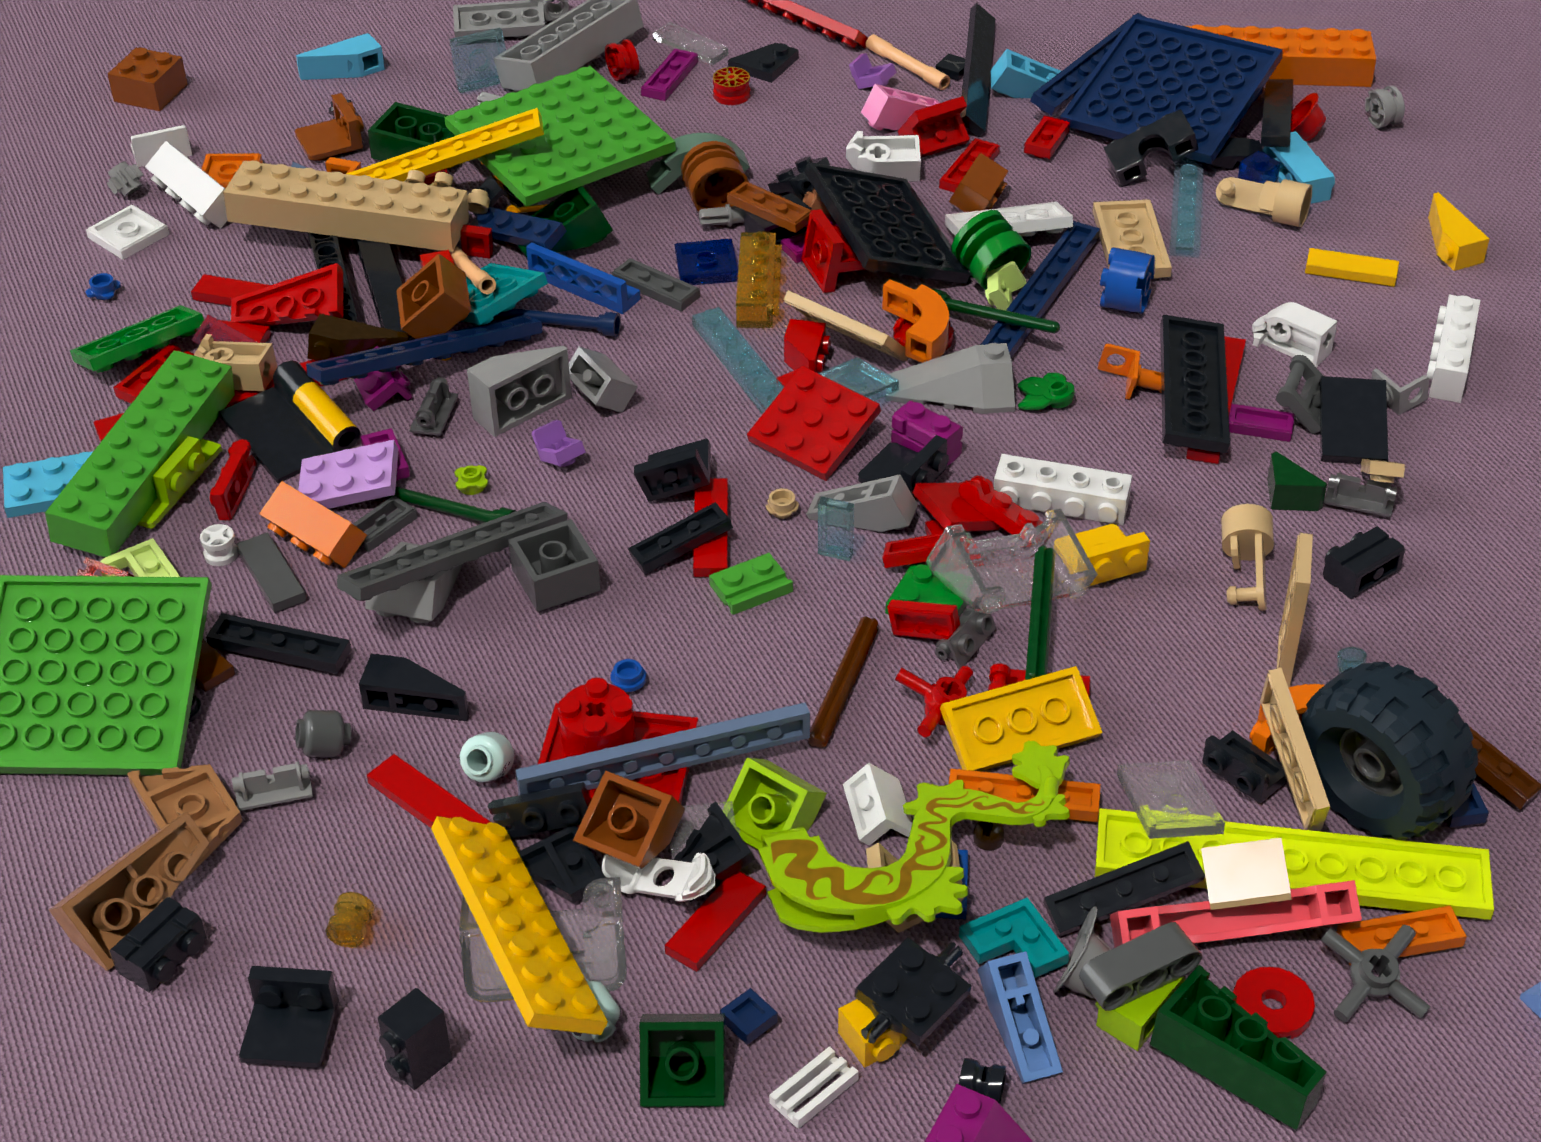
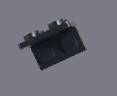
M708 439L699 440L648 456V462L634 465V475L648 502L665 499L672 495L697 490L710 485L711 444Z
M252 966L248 982L254 1006L240 1049V1061L253 1064L319 1068L322 1065L339 1002L332 971Z

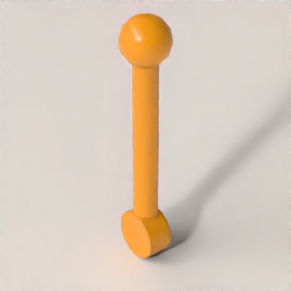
M548 204L527 207L509 205L506 211L515 213L539 211Z

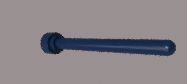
M513 308L500 312L493 317L495 319H509L528 315L542 321L543 324L597 329L598 332L609 337H617L621 327L620 314L606 312L604 315L600 314L599 317Z

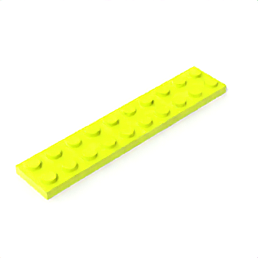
M1104 808L1099 809L1094 877L1189 841L1204 872L1201 848L1282 838L1290 889L1355 880L1359 906L1414 912L1451 906L1456 916L1491 920L1494 912L1489 849ZM1204 878V881L1189 887L1207 889L1206 879Z

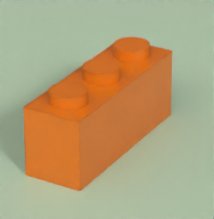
M283 481L280 482L259 513L270 522L267 526L268 529L282 538L287 533L293 536L290 542L305 552L310 547L316 550L313 556L329 567L335 562L346 568L367 536L366 533L348 520Z

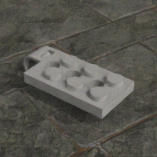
M519 0L453 5L455 41L471 42L475 39L487 38L497 40L501 37L523 38L527 35H532L545 27V21L556 20L569 12L568 0H558L560 2L557 4L551 3L555 0Z

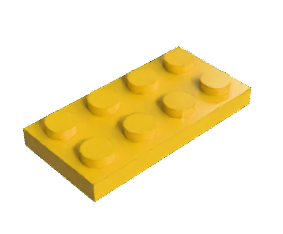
M1077 666L946 702L940 707L962 770L984 771L1011 763L1012 755L1022 752L1024 743L1027 741H1035L1041 746L1055 745L1059 749L1097 738L1103 733Z

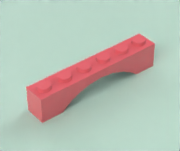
M1355 880L1290 889L1292 900L1216 910L1210 909L1209 901L1117 911L1110 914L1114 946L1116 948L1170 922H1176L1193 944L1358 922L1362 920Z

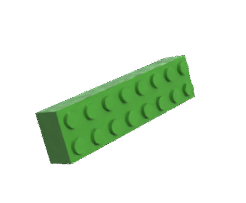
M174 350L46 510L45 516L50 541L102 557H108L117 553L158 498L153 480L155 472L188 436L200 439L201 441L218 418V412L223 410L235 395L232 366Z

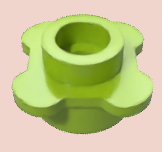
M482 465L460 467L454 472L455 477L458 478L456 488L466 495L479 494L488 485V480L485 478L487 469Z

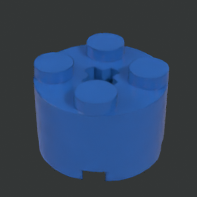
M1112 247L1108 259L1110 267L1109 269L1104 268L1101 275L1100 286H1104L1105 289L1101 295L1100 306L1132 313H1144L1152 290L1149 289L1150 280L1154 279L1155 256L1148 253Z

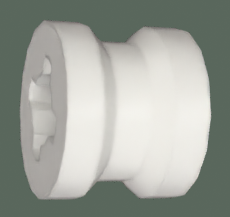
M215 524L207 527L200 534V542L204 548V559L212 566L228 565L238 556L237 546L234 543V532L228 525Z

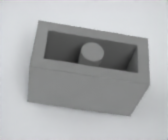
M579 346L569 362L570 380L595 405L618 412L624 411L638 386L605 354Z

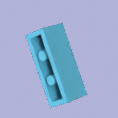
M1296 131L1290 133V146L1264 147L1263 151L1267 158L1264 164L1280 183L1283 179L1311 184V204L1330 200L1332 188L1335 185L1334 174L1324 165L1319 156L1312 151L1307 142Z

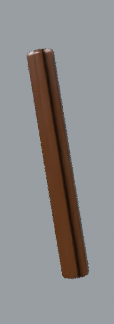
M867 616L860 619L810 728V738L808 739L810 746L822 749L827 745L877 634V619H870Z

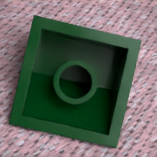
M725 1013L642 1014L639 1022L640 1107L724 1106Z

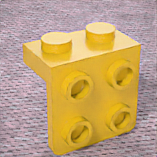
M1108 524L1057 540V549L1084 587L1145 571L1147 567L1150 539L1144 532L1125 536L1117 525Z

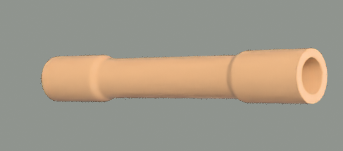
M875 34L867 39V49L883 58H888L940 90H945L949 86L950 77L934 67L927 66Z
M456 246L454 251L450 252L454 265L465 272L477 289L484 294H490L496 289L495 279L474 264L459 247Z

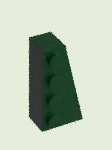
M1198 965L1157 1011L1150 1045L1297 1131L1316 1107L1327 1071L1286 1037L1278 1038L1268 1030V1022L1256 1012L1252 1015L1236 1003L1237 996L1225 986L1221 989L1209 980L1210 973Z

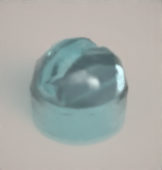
M1347 647L1337 653V665L1341 673L1350 667L1354 669L1362 663H1367V654L1360 648Z

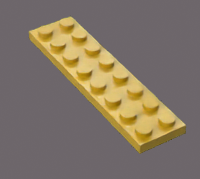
M437 816L431 830L527 1027L602 1035L608 1021L505 827L492 822L482 824L470 822L461 817H453L451 819Z

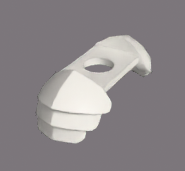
M696 853L692 863L655 857L642 869L608 855L603 857V874L609 883L623 893L649 894L674 898L677 902H685L706 894L715 886V873L705 853ZM667 869L674 870L673 879L667 885H656V878L662 871Z

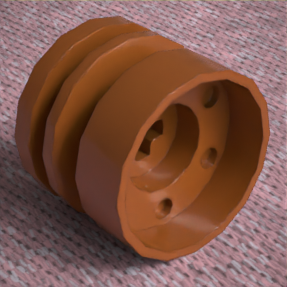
M702 142L685 155L681 164L682 179L697 211L725 207L726 204H730L727 202V194L743 182H749L735 151L724 142Z

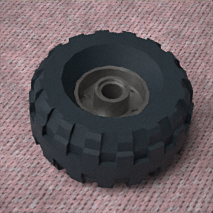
M1387 662L1362 663L1354 669L1352 667L1348 668L1319 689L1306 704L1308 709L1302 715L1301 724L1330 807L1336 813L1339 812L1346 817L1348 823L1360 830L1366 829L1371 832V835L1387 839L1392 836L1397 840L1420 837L1441 825L1469 798L1476 778L1475 768L1478 766L1477 749L1473 747L1471 742L1474 737L1468 723H1464L1459 715L1458 707L1450 698L1447 699L1438 690V686L1428 678H1421L1414 674V670L1399 664L1391 667L1390 663Z

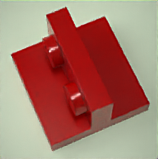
M961 96L914 111L897 131L898 135H919L921 158L966 144L970 137L960 116L961 112L967 107L964 97Z
M822 209L810 210L801 260L823 293L834 292L838 272L865 269L839 227L831 224Z

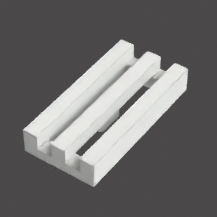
M829 1046L769 1095V1103L799 1129L858 1081L859 1071L853 1066L851 1068L847 1067V1061L843 1057L837 1058L835 1051ZM836 1074L841 1075L837 1080L830 1084L826 1089H824L820 1094H818L809 1103L802 1107L798 1112L795 1113L793 1111L807 1098H811L817 1092H819L821 1090V1087L830 1079H832Z

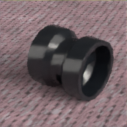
M964 1058L959 1085L995 1099L1000 1104L1007 1067L993 1064L990 1067L982 1066L978 1060Z

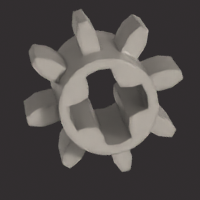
M124 161L108 172L111 178L106 184L114 195L122 192L124 197H127L142 186L139 180L143 173L136 164L128 166Z

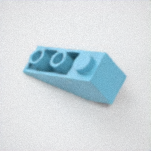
M369 33L296 55L301 80L355 78L385 70L382 47Z

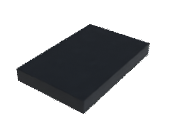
M1321 376L1320 461L1361 464L1362 459L1388 462L1386 380Z

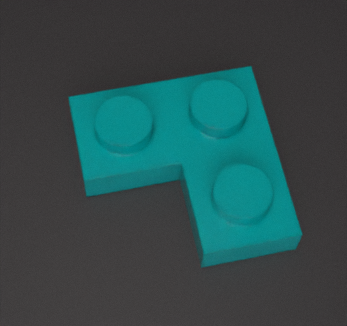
M1028 897L959 926V937L978 964L1011 950H1014L1016 954L1026 951L1034 978L1069 962V952Z

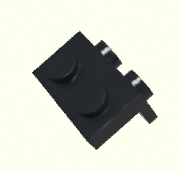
M810 156L799 159L795 162L796 167L793 169L788 168L776 174L777 179L768 184L770 191L774 194L790 192L803 201L805 194L808 191L812 192L814 188L804 173L807 163L812 162L830 166L827 157L811 159Z
M1233 730L1222 739H1218L1214 735L1206 739L1202 763L1208 766L1212 772L1219 774L1235 785L1242 793L1249 795L1257 802H1263L1287 782L1281 763Z

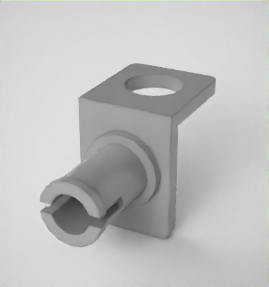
M1377 368L1372 371V379L1386 380L1387 406L1398 415L1427 400L1429 378L1426 375L1400 388ZM1420 387V391L1417 394V396L1411 400H1408L1411 392L1414 389Z

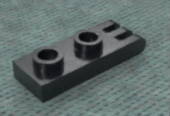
M582 782L497 799L490 802L487 807L490 814L495 815L493 817L494 823L505 827L510 838L580 825L591 802V798L585 783Z

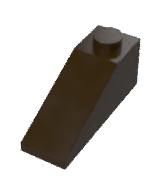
M319 314L309 332L308 359L321 361L370 350L376 346L383 347L409 341L410 335L400 331Z

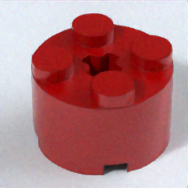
M591 678L586 684L574 688L559 701L561 740L564 752L568 757L634 742L635 726L632 700L624 690L615 685L608 684L605 679Z

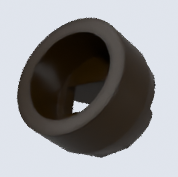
M978 821L975 825L973 836L976 846L987 851L1000 848L1004 842L1003 825ZM986 830H991L990 837L984 835Z

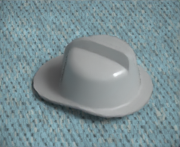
M1096 906L1088 913L1077 936L1067 968L1053 992H1057L1063 986L1094 998L1079 977L1080 971L1091 959L1111 950L1093 931L1098 910Z

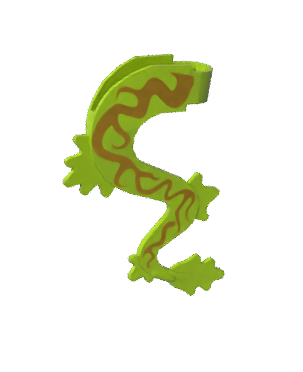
M1035 741L1025 742L1023 751L1012 755V762L1014 765H1017L1012 768V776L1039 789L1036 796L1026 802L1015 803L982 791L965 789L963 780H955L945 786L919 783L916 786L918 798L903 804L905 814L915 815L906 851L898 861L888 866L862 868L852 867L839 862L827 852L819 835L809 837L804 826L761 835L763 848H758L771 883L775 887V889L767 891V894L779 921L798 930L823 933L857 930L889 919L893 925H900L912 914L918 915L926 922H933L937 913L943 912L954 915L962 913V903L958 898L968 896V887L955 883L964 878L963 868L950 867L952 826L958 821L969 819L1007 825L1034 823L1036 827H1043L1048 820L1068 819L1070 817L1069 809L1063 806L1066 804L1065 795L1058 794V790L1064 780L1065 771L1070 764L1069 757L1067 755L1057 756L1058 750L1055 745L1041 746Z

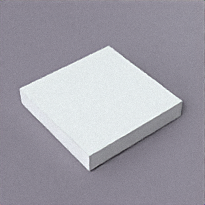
M130 205L86 229L89 239L122 260L169 235L167 225L134 205Z

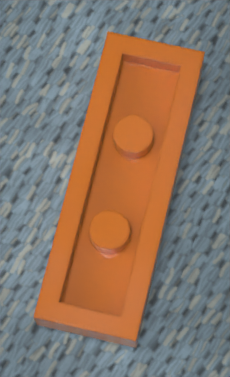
M1451 906L1339 924L1336 931L1362 952L1367 949H1384L1401 926L1404 924L1414 929L1416 936L1399 957L1463 947L1467 937Z

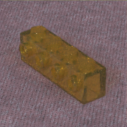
M764 231L755 233L741 232L736 295L737 328H773V316H779L782 245H776V233Z

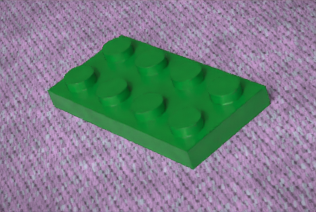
M179 305L72 349L70 353L75 363L100 373L114 367L113 363L122 359L129 361L142 355L141 351L151 347L153 349L165 347L170 344V339L191 336L198 332L197 328L206 325L202 313Z

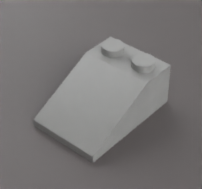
M565 346L493 356L467 369L473 419L494 437L572 398L568 352Z
M400 542L381 559L421 545ZM463 563L454 566L451 570L427 576L424 580L403 585L397 590L373 596L372 599L366 600L365 609L374 610L378 615L385 617L407 616L411 621L417 623L432 621L443 610Z

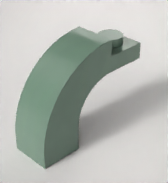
M692 133L675 138L676 151L663 155V159L655 162L646 174L651 188L657 194H660L681 176V164L685 155L693 147L708 141L724 142L732 147L744 172L750 166L744 151L731 140L712 133Z

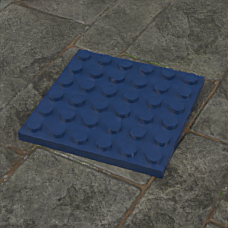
M1133 15L1063 111L1060 119L1070 122V128L1112 139H1121L1135 132L1140 127L1147 126L1161 119L1166 114L1181 109L1195 133L1199 147L1198 150L1184 157L1212 164L1282 60L1283 49Z

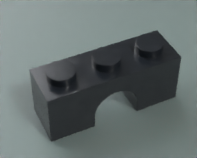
M1181 109L1166 114L1161 119L1147 126L1140 127L1135 132L1121 139H1116L1103 147L1108 163L1121 187L1147 175L1143 160L1152 151H1165L1174 162L1199 149L1195 133Z

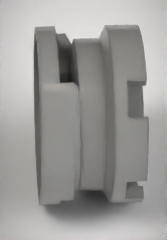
M1387 86L1384 89H1374L1368 92L1370 96L1365 98V111L1370 112L1371 117L1368 120L1375 128L1385 127L1389 123L1398 124L1403 120L1405 113L1404 100L1397 87Z

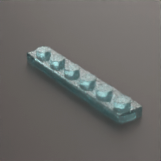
M1185 157L1174 161L1169 255L1199 258L1203 162Z
M719 307L692 315L693 327L763 414L784 388Z

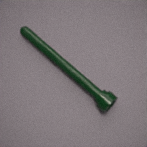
M932 289L943 298L948 310L1053 334L1060 330V325L1056 321L954 300L947 292Z
M396 487L394 495L406 503L483 523L516 512V510L505 507L490 511Z

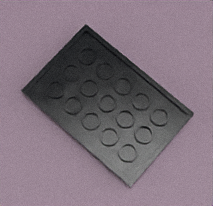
M812 162L807 163L804 173L864 269L870 272H890L897 276H903V274L911 275L923 280H928L929 278L937 279L949 284L954 282L967 283L971 275L970 272L952 253L951 244L907 179Z

